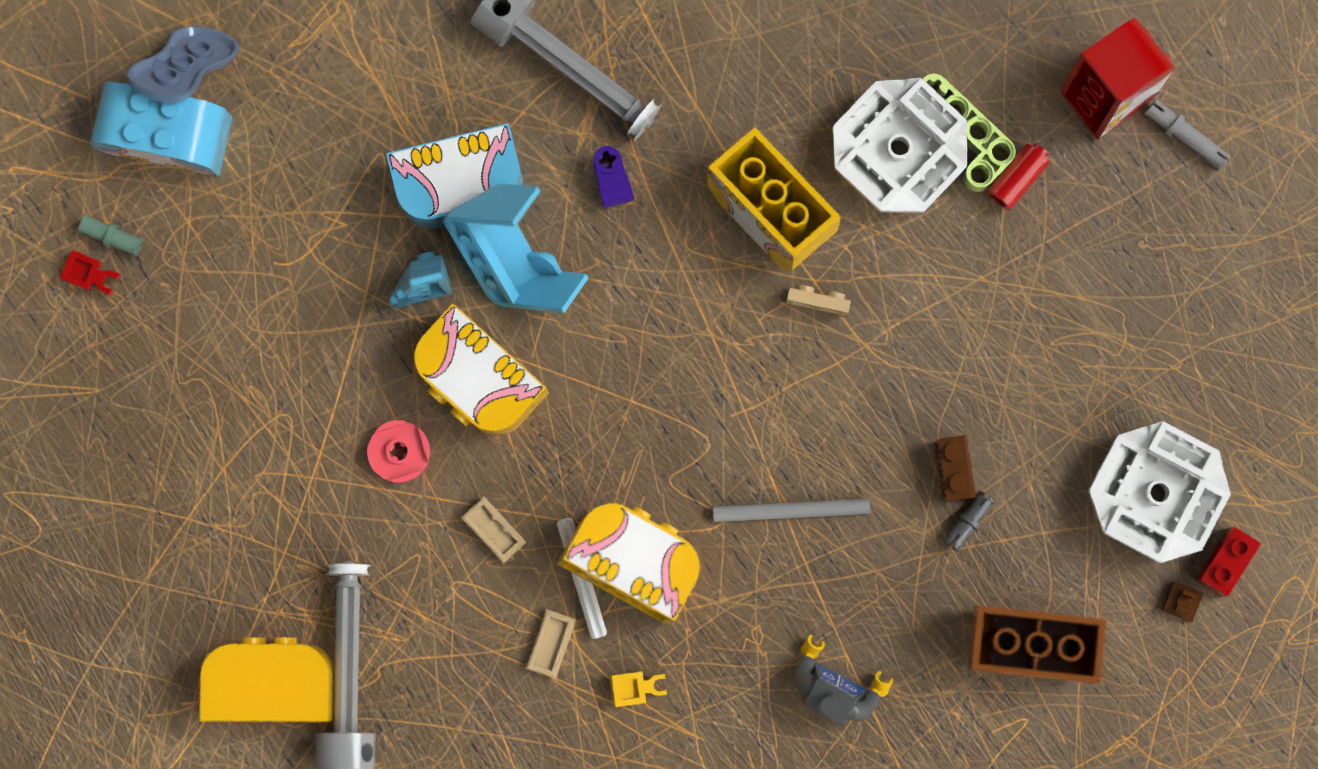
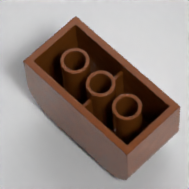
M973 606L967 669L1100 684L1106 619Z

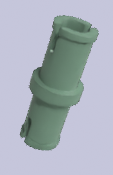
M86 214L78 228V233L103 242V246L107 248L113 246L132 254L134 257L138 255L143 244V238L120 230L116 224L108 225Z

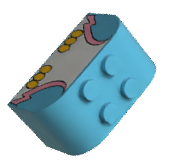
M104 82L90 144L102 153L219 177L233 117L225 108L204 100L189 97L187 100L179 103H163L142 96L129 84Z
M509 123L386 153L396 196L401 207L414 223L425 228L445 226L444 220L452 209L497 184L523 185L522 172Z

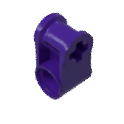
M611 146L599 148L593 158V168L604 209L634 201L628 175L625 173L619 151ZM603 155H608L609 159H615L610 169H607L605 164H599L602 161Z

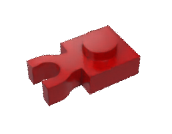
M72 250L60 279L88 291H91L95 284L100 291L112 296L114 290L106 288L105 280L109 277L119 280L121 274L112 270L101 271L100 269L103 264L101 261Z

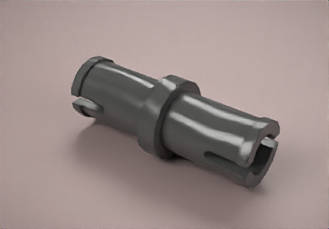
M978 491L965 512L959 513L957 516L959 520L946 538L943 539V542L949 547L954 539L958 537L952 550L958 553L961 551V548L971 534L980 529L981 525L979 523L992 505L996 503L989 496L984 504L980 506L987 495L986 493Z

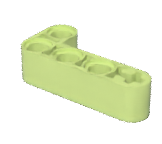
M929 74L923 80L931 87L936 85L939 88L937 93L943 99L945 95H948L949 97L946 101L950 105H958L963 111V117L967 120V146L977 157L970 163L964 173V184L973 192L984 191L1012 162L1016 153L1015 146L944 77L939 74ZM972 126H980L985 131V138L980 140L974 139L970 135V128ZM1002 147L1006 150L1008 158L1004 161H998L994 158L992 149ZM981 169L986 174V181L984 183H976L971 178V171Z

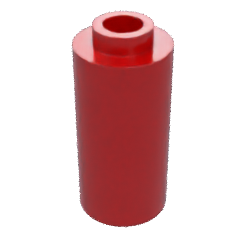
M1026 143L1013 158L1012 162L988 188L987 194L998 205L1011 211L1050 164V161L1047 159L1049 153L1037 143L1033 145Z

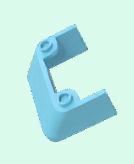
M497 184L451 210L444 220L445 226L484 293L493 303L502 307L565 313L588 280V276L585 273L562 271L553 255L546 252H533L517 223L540 193L538 186Z

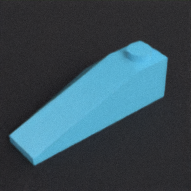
M434 251L417 255L416 261L410 262L388 299L389 306L392 309L453 294L442 255H435Z

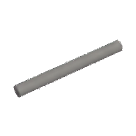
M869 499L713 507L714 522L870 514Z

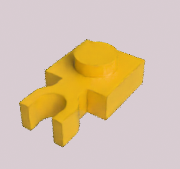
M642 671L609 675L613 707L646 703V693L656 696L667 695V690L656 691L654 689V682L657 679H665V674L652 675L647 680H643Z

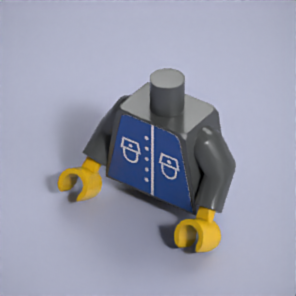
M810 635L801 646L803 656L800 658L794 675V685L801 692L803 704L840 725H845L850 720H867L880 702L881 697L887 695L893 683V678L888 683H883L879 680L882 673L879 671L871 683L870 690L859 686L815 662L814 659L823 650L825 643L821 640L817 647L811 643L813 635Z

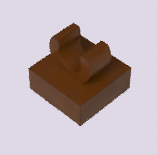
M1172 581L1161 611L1188 622H1193L1204 593Z

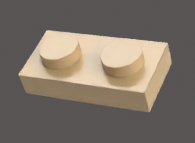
M796 285V289L789 288L786 304L847 316L849 313L851 301L845 299V294L827 291L826 295L814 293L815 288L805 285Z

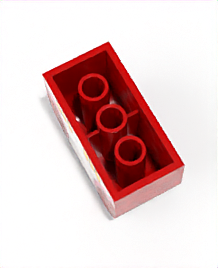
M1133 18L1081 53L1060 93L1096 139L1099 140L1149 103L1162 90L1176 67L1173 65L1170 57L1153 40L1151 33L1141 25L1137 18Z

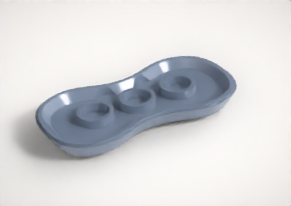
M203 26L183 27L174 31L168 37L165 47L158 54L133 64L128 69L126 77L132 88L144 97L163 103H179L187 100L196 91L203 76L229 65L239 53L240 46L232 37L215 29Z

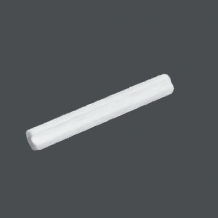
M571 517L557 522L564 550L576 530ZM572 573L590 637L597 639L605 636L607 631L593 584Z

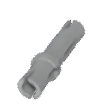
M1156 99L1145 112L1146 116L1166 130L1165 133L1169 137L1171 135L1175 136L1214 166L1216 170L1219 171L1227 162L1226 160L1230 158L1231 155L1225 152L1184 120L1185 116L1181 113L1177 115L1161 103L1159 99Z

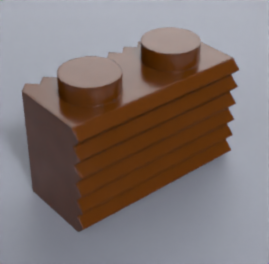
M967 435L936 440L933 446L936 447L934 452L937 453L935 458L938 459L936 464L939 466L937 470L940 472L938 476L941 478L939 483L942 484L940 489L943 490L941 493L943 499L941 501L948 503L975 498L976 493Z

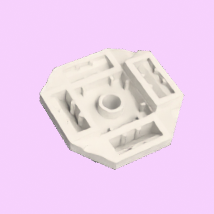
M922 78L876 81L833 126L834 170L879 212L924 213L967 167V120ZM895 141H901L906 144L908 152L904 155H896L891 150V144Z
M1164 421L1117 435L1088 489V494L1103 534L1158 563L1201 551L1231 495L1222 466L1220 451ZM1155 484L1162 486L1165 490V497L1161 502H1157L1151 497V488Z

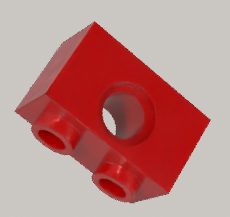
M1235 526L1227 528L1195 581L1220 597H1228L1262 543Z

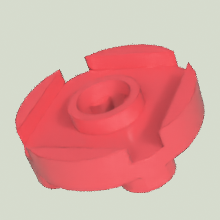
M403 420L389 421L378 427L367 447V457L371 468L384 480L394 483H406L419 477L428 467L431 455L430 443L425 433L414 424ZM400 443L401 447H407L408 452L404 454V459L400 461L395 456L391 457L390 454L391 451L395 450L394 444Z

